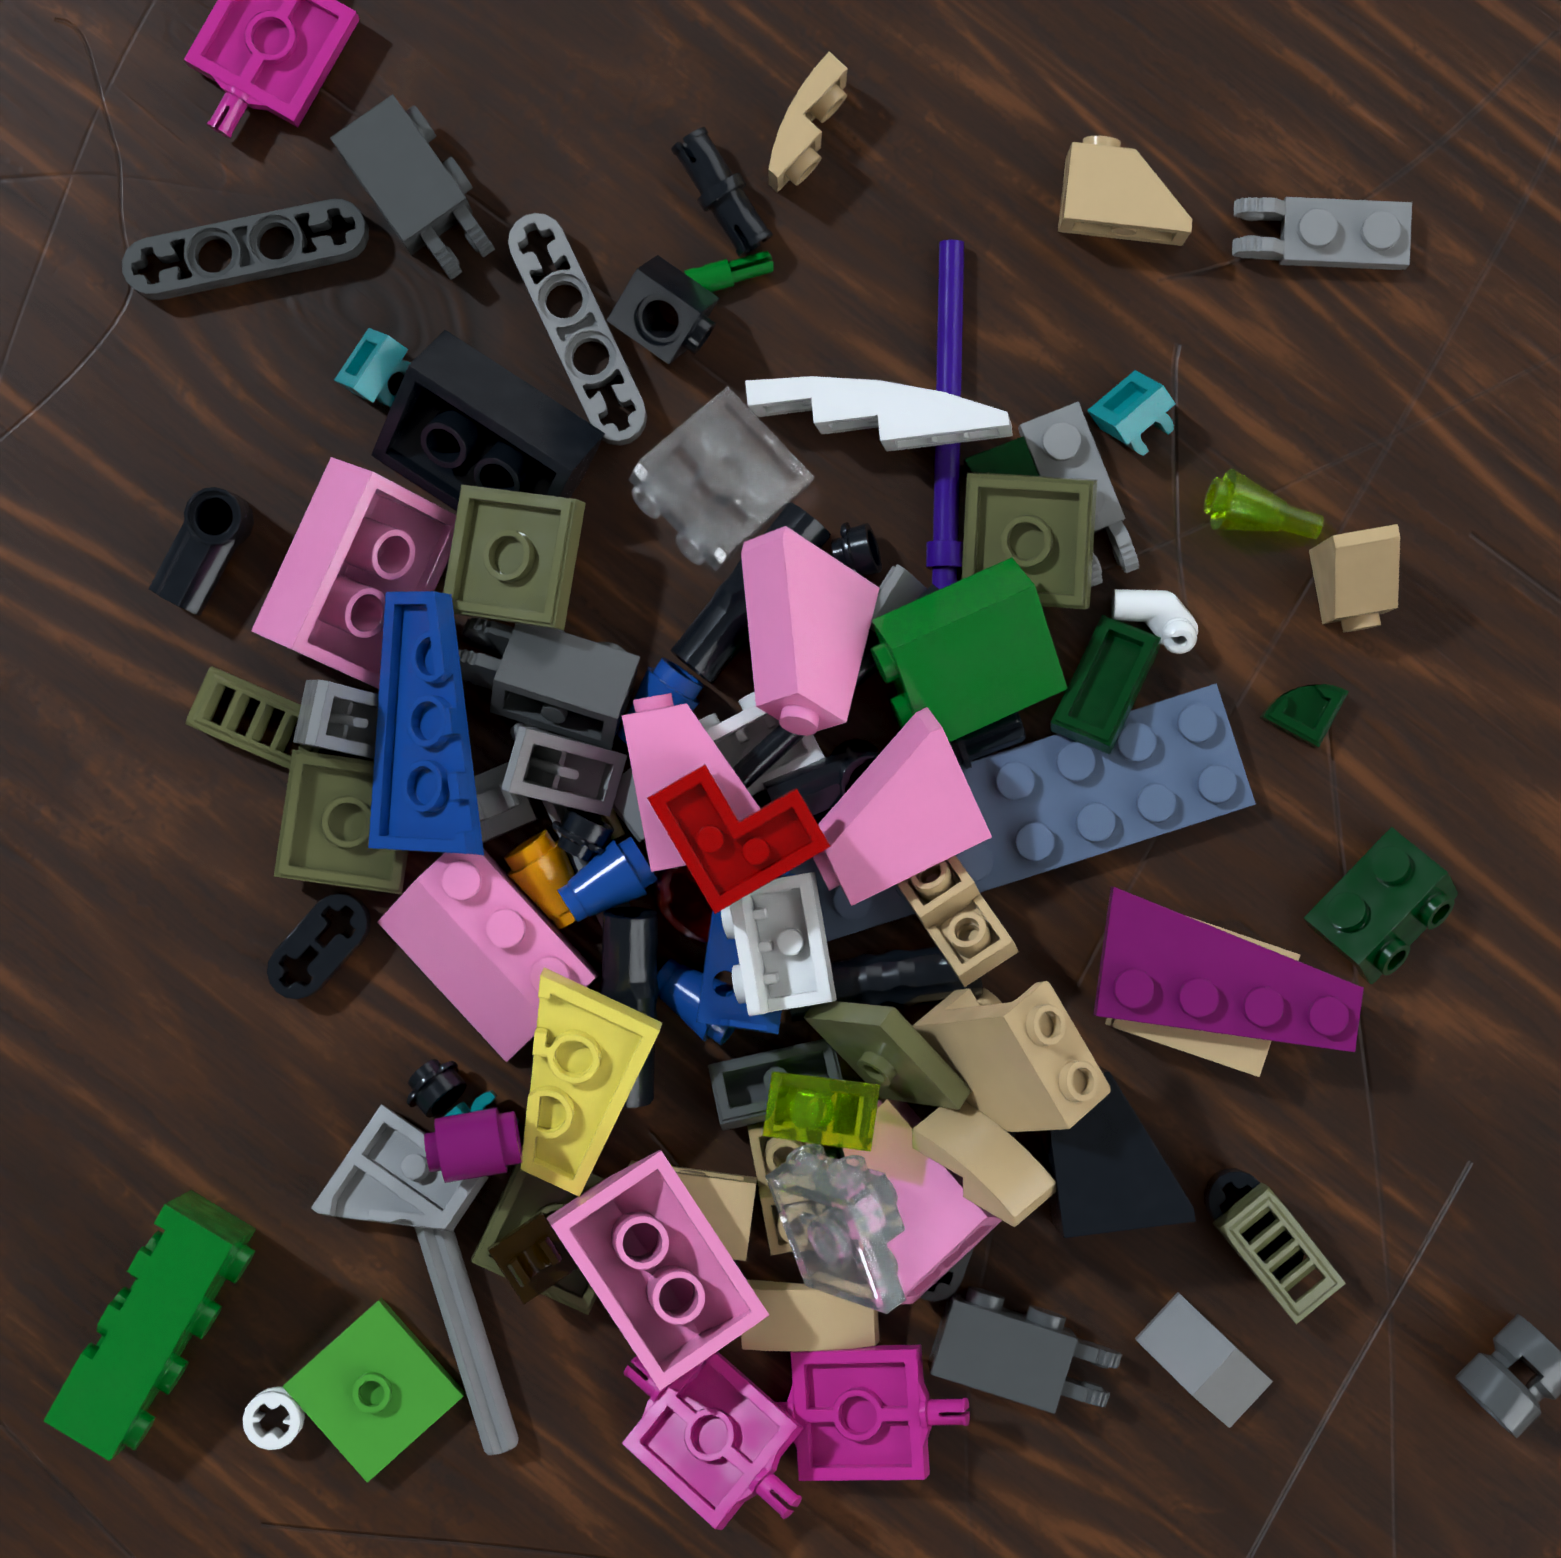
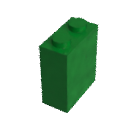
M1012 557L871 620L880 643L871 648V653L885 683L894 682L898 696L889 699V703L901 729L916 712L928 707L943 727L948 741L951 742L1068 689L1035 584Z

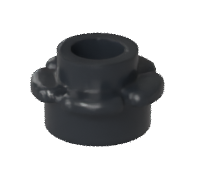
M848 522L843 523L840 528L841 537L831 541L833 557L864 578L880 573L882 570L880 551L870 525L866 523L851 528Z
M572 807L567 808L561 822L554 821L552 824L553 829L561 833L557 846L586 861H591L595 853L603 854L606 851L605 847L614 832V828L606 822Z
M433 1059L422 1065L408 1080V1085L413 1091L408 1095L407 1104L410 1107L417 1105L428 1118L434 1117L449 1108L463 1094L467 1087L466 1082L458 1074V1064L455 1061L441 1064L438 1059Z

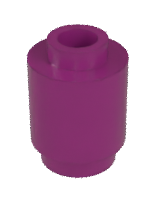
M496 1107L435 1118V1132L424 1134L425 1153L430 1173L441 1171L445 1183L507 1173L508 1165L523 1163L520 1134L514 1111L499 1114Z

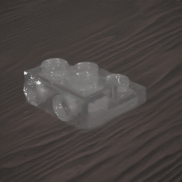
M727 386L641 458L628 480L635 486L632 489V496L637 506L651 518H658L662 515L678 531L676 543L684 556L697 565H701L706 561L716 572L742 549L745 541L755 538L772 518L782 511L789 502H792L806 490L815 477Z
M820 1144L803 1145L790 1152L786 1162L767 1174L765 1178L805 1286L888 1314L906 1300L897 1275L899 1270L897 1260L887 1247L889 1241L905 1230L896 1204L898 1196L893 1184L887 1178L886 1173L868 1168L865 1158L860 1155H850L834 1159L826 1156L824 1148Z

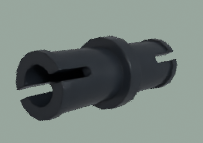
M701 127L683 137L682 139L685 143L682 144L680 141L674 144L671 151L677 156L700 192L701 196L698 198V203L704 212L712 211L735 247L738 257H742L760 247V241L763 243L768 241L773 236V233L766 227L743 191L747 183L741 174H733L709 137V132L705 127Z

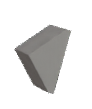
M319 679L306 680L293 743L374 759L379 694Z
M519 726L501 789L610 817L627 755L540 729Z
M1179 1292L1135 1337V1340L1196 1400L1229 1428L1273 1382Z

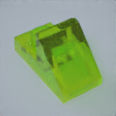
M772 1071L763 1136L871 1152L880 1085Z

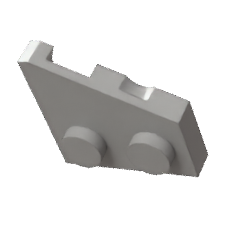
M381 1104L311 1209L318 1214L331 1217L452 1232L489 1177L484 1176L445 1183L441 1171L430 1173L424 1145L425 1132L389 1107Z

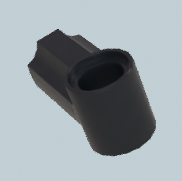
M217 487L203 488L194 493L186 504L184 523L155 575L149 590L172 604L201 616L237 546L242 544L251 534L254 519L248 502L237 494ZM225 501L229 504L233 513L231 526L226 532L220 535H213L206 526L207 512L212 505Z
M853 739L845 741L837 746L829 757L762 783L768 804L797 788L817 824H819L851 787L849 780L854 769L861 764L872 763L881 752L865 740Z

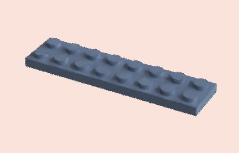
M1217 683L1131 710L1110 754L1056 734L972 761V767L968 769L965 768L964 764L960 765L992 838L957 854L956 857L981 893L1256 805ZM813 857L790 870V873L795 875L815 872L827 942L915 914L897 885L851 906L841 886L830 891L828 890Z

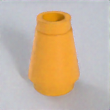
M544 830L518 845L504 859L511 868L507 875L549 919L553 920L557 928L561 929L576 920L557 890L566 885L575 873L566 851L557 846L559 840L554 842L548 831Z

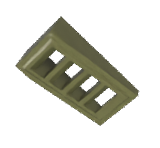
M211 666L185 724L290 769L291 755L284 753L297 724L301 704ZM227 686L236 690L222 723L218 724L211 720ZM252 697L261 702L246 735H243L236 730ZM275 708L284 711L285 714L271 745L268 746L262 743L261 739ZM300 744L298 750L320 753L322 748Z
M1262 1182L1213 1222V1225L1296 1325L1346 1284L1270 1187ZM1270 1212L1276 1220L1251 1241L1247 1242L1241 1234L1266 1213ZM1285 1231L1291 1239L1263 1262L1257 1253ZM1301 1250L1307 1258L1278 1281L1272 1272ZM1316 1268L1323 1278L1294 1301L1287 1292Z

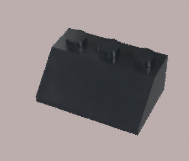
M444 330L408 365L371 456L457 511L461 485L571 498L584 478L605 433L450 332Z

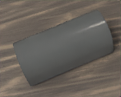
M825 1039L708 1065L722 1131L848 1103L837 1053Z

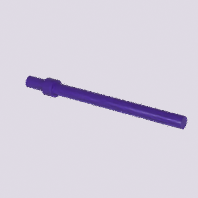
M942 240L939 242L936 391L961 397L964 242L961 240ZM960 443L935 446L933 541L926 542V568L932 570V584L939 590L957 582L958 570H962L963 542L958 541Z

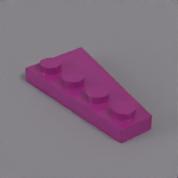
M1111 887L1093 1015L1355 1052L1364 987L1116 887Z

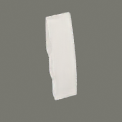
M817 376L745 381L747 404L756 417L812 411L814 424L821 434L879 427L880 441L887 452L1013 436L1008 412L942 391L881 380Z

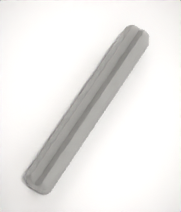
M415 1227L484 1452L487 1455L507 1452L517 1446L519 1437L454 1230L451 1232Z

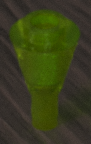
M1233 468L1229 469L1223 478L1216 477L1213 479L1204 501V513L1211 515L1210 523L1213 530L1278 531L1280 529L1316 540L1321 533L1324 522L1322 515L1287 505L1285 500Z

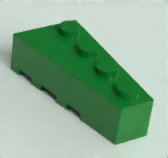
M193 1190L164 1204L154 1222L155 1225L165 1230L164 1233L158 1230L146 1246H142L127 1270L130 1276L136 1280L130 1289L124 1286L108 1304L97 1324L96 1332L102 1335L96 1345L90 1342L80 1354L43 1420L48 1425L108 1461L116 1457L126 1446L135 1451L143 1441L156 1418L147 1410L159 1390L169 1395L176 1386L189 1363L188 1360L180 1355L192 1335L203 1339L222 1309V1305L214 1301L226 1279L234 1284L240 1279L256 1251L247 1246L256 1228Z

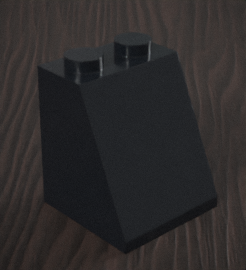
M1099 1066L1110 1085V1093L1070 1129L1040 1131L1044 1168L1056 1181V1192L1048 1198L1051 1223L1064 1238L1196 1222L1194 1207L1108 1070Z

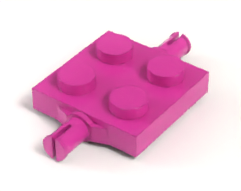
M217 0L184 58L188 67L217 82L225 92L210 121L207 122V126L217 133H221L224 137L231 139L232 133L247 107H251L252 109L267 110L290 124L299 127L358 24L360 18L357 12L337 0Z
M876 1345L828 1351H791L792 1387L787 1402H776L804 1427L793 1441L797 1448L799 1481L925 1480L930 1475L928 1437L932 1425L968 1426L970 1420V1411H966L969 1408L968 1398L930 1399V1394L924 1383L922 1345Z
M718 1351L661 1391L637 1356L630 1361L636 1367L627 1365L624 1370V1376L632 1380L650 1397L642 1419L622 1442L632 1454L714 1529L723 1530L744 1502L756 1495H759L780 1514L783 1520L794 1512L790 1506L798 1507L802 1497L792 1491L774 1473L777 1470L781 1456L804 1429L803 1426Z

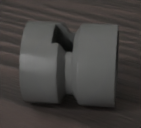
M1519 1314L1493 1338L1495 1351L1491 1355L1479 1352L1454 1377L1463 1389L1516 1439L1542 1414L1539 1402L1543 1398L1556 1400L1561 1395V1351ZM1518 1359L1534 1373L1526 1385L1508 1370Z

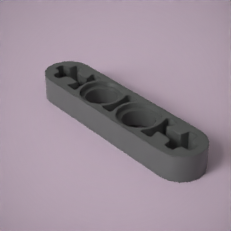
M328 199L143 238L134 242L126 250L122 259V273L126 282L141 296L150 300H164L351 260L365 249L369 240V227L363 214L353 203L344 199ZM342 215L348 225L355 224V229L346 232V243L336 245L331 236L327 235L311 238L317 250L307 253V238L299 225L300 222L309 220V227L313 233L331 229L332 217ZM273 227L287 228L294 236L292 251L282 259H269L260 250V241L263 234ZM223 240L228 242L232 249L230 264L220 272L210 273L203 270L199 264L201 248L209 241ZM179 247H184V259L192 273L191 278L184 279L185 273L178 266L163 269L159 272L160 282L152 284L144 275H138V270L148 266L147 256L155 254L162 263L166 264L182 261L176 250Z

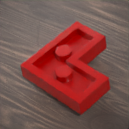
M706 764L647 797L715 914L831 847L797 788H794L738 821Z

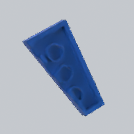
M436 591L386 592L368 848L484 855L452 594Z

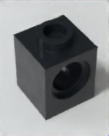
M657 255L636 269L606 321L670 364L687 350L696 354L701 349L716 325V322L711 320L709 315L720 298ZM659 300L666 301L675 308L679 318L678 326L669 324L663 319L659 311Z

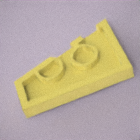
M544 967L539 983V1008L537 1027L534 1032L532 1052L534 1057L531 1087L527 1101L521 1170L580 1197L660 1032L663 1022Z

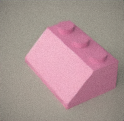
M331 457L251 631L379 689L386 592L435 591L449 560L456 515L373 471Z
M484 848V855L444 853L408 887L377 923L494 1050L508 1062L534 1038L539 1008L540 975L544 967L586 987H589L600 974Z
M661 1150L600 1181L582 1193L580 1197H576L546 1218L660 1391L769 1316V1313Z

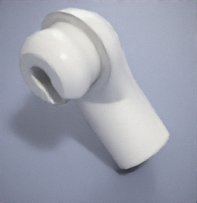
M1113 590L1111 603L1112 619L1117 621L1145 622L1154 635L1161 637V644L1171 653L1183 654L1195 646L1198 624L1175 594L1167 590Z

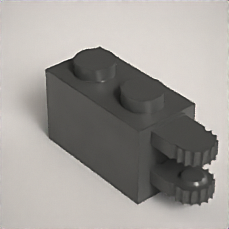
M392 94L330 137V139L409 253L413 255L424 246H427L446 275L452 280L462 273V270L459 267V260L450 247L445 246L439 238L444 232L458 223L465 232L464 236L475 252H479L482 257L491 253L495 248L472 216L473 211L464 194L473 189L461 168L451 156L443 162L439 160L428 144L437 136L427 120L415 105L405 111Z
M472 617L471 620L467 619L461 633L466 643H469L471 647L478 648V650L483 649L487 653L502 657V659H498L482 653H474L473 650L459 649L462 679L465 682L470 681L474 685L492 690L491 713L612 750L622 723V715H625L634 690L640 656L628 653L614 643L594 642L566 633L564 630L517 623L514 627L481 618Z
M968 1286L966 1295L955 1292L948 1297L927 1363L931 1375L1053 1414L1056 1412L1061 1395L1106 1408L1110 1392L1104 1390L1102 1386L1096 1383L1068 1377L1067 1373L1073 1356L1089 1361L1098 1367L1118 1369L1122 1357L1120 1352L1077 1338L1072 1329L1064 1327L1065 1316L1041 1307L1030 1305L1027 1315L1003 1307L1004 1297L973 1286Z

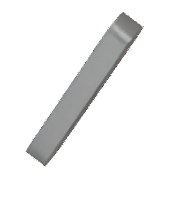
M533 213L525 215L515 222L510 230L508 239L510 253L590 424L605 433L602 440L608 444L621 446L632 443L642 434L647 420L644 402L563 229L555 219L546 214ZM534 230H538L543 238L551 235L555 238V240L547 245L555 268L558 269L564 262H568L570 266L568 270L551 272L538 284H534L532 277L545 274L537 256L533 252L525 254L521 252V249L529 244L527 234ZM571 285L582 294V306L572 317L559 318L551 314L547 309V297L551 290L557 286ZM590 341L599 342L604 345L610 355L606 368L595 375H586L579 372L573 363L574 353L577 348L583 343ZM617 375L622 376L624 383L611 386L619 404L622 407L633 405L636 411L628 416L630 427L619 431L614 423L604 426L601 423L600 419L608 415V408L601 392H597L591 399L585 393L587 389L606 386Z

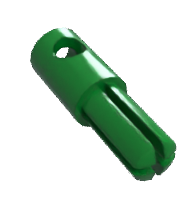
M763 251L731 261L723 259L705 264L702 267L684 270V274L710 292L732 287L735 282L771 273L774 270V262L771 261V254L768 251Z

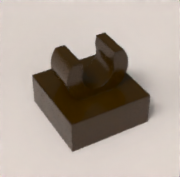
M542 1212L487 1248L523 1304H526L578 1268Z

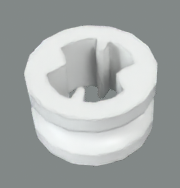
M283 1387L267 1388L258 1393L245 1408L242 1419L244 1432L248 1439L259 1448L267 1450L281 1449L291 1443L303 1428L305 1412ZM265 1404L270 1409H275L280 1404L284 1406L289 1415L283 1420V1423L290 1425L289 1430L283 1432L280 1428L274 1427L267 1432L263 1429L259 1422L266 1414L259 1412L260 1406Z

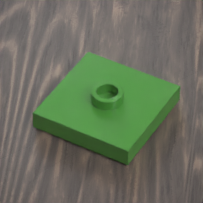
M382 1297L282 1386L367 1483L463 1398L466 1393Z

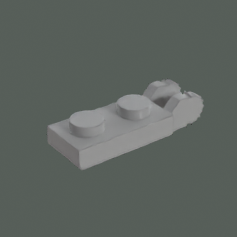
M1248 197L1234 201V217L1247 221H1281L1280 239L1255 235L1235 238L1232 244V256L1247 259L1279 260V265L1405 270L1410 265L1412 202L1285 197L1284 200L1267 197Z
M1079 401L1020 424L1018 427L1020 436H1024L1039 476L1097 480L1094 533L1103 529L1106 530L1113 547L1112 550L1116 562L1122 567L1124 573L1139 569L1140 565L1135 548L1126 527L1122 523L1126 518ZM1094 553L1091 587L1103 583L1102 569Z

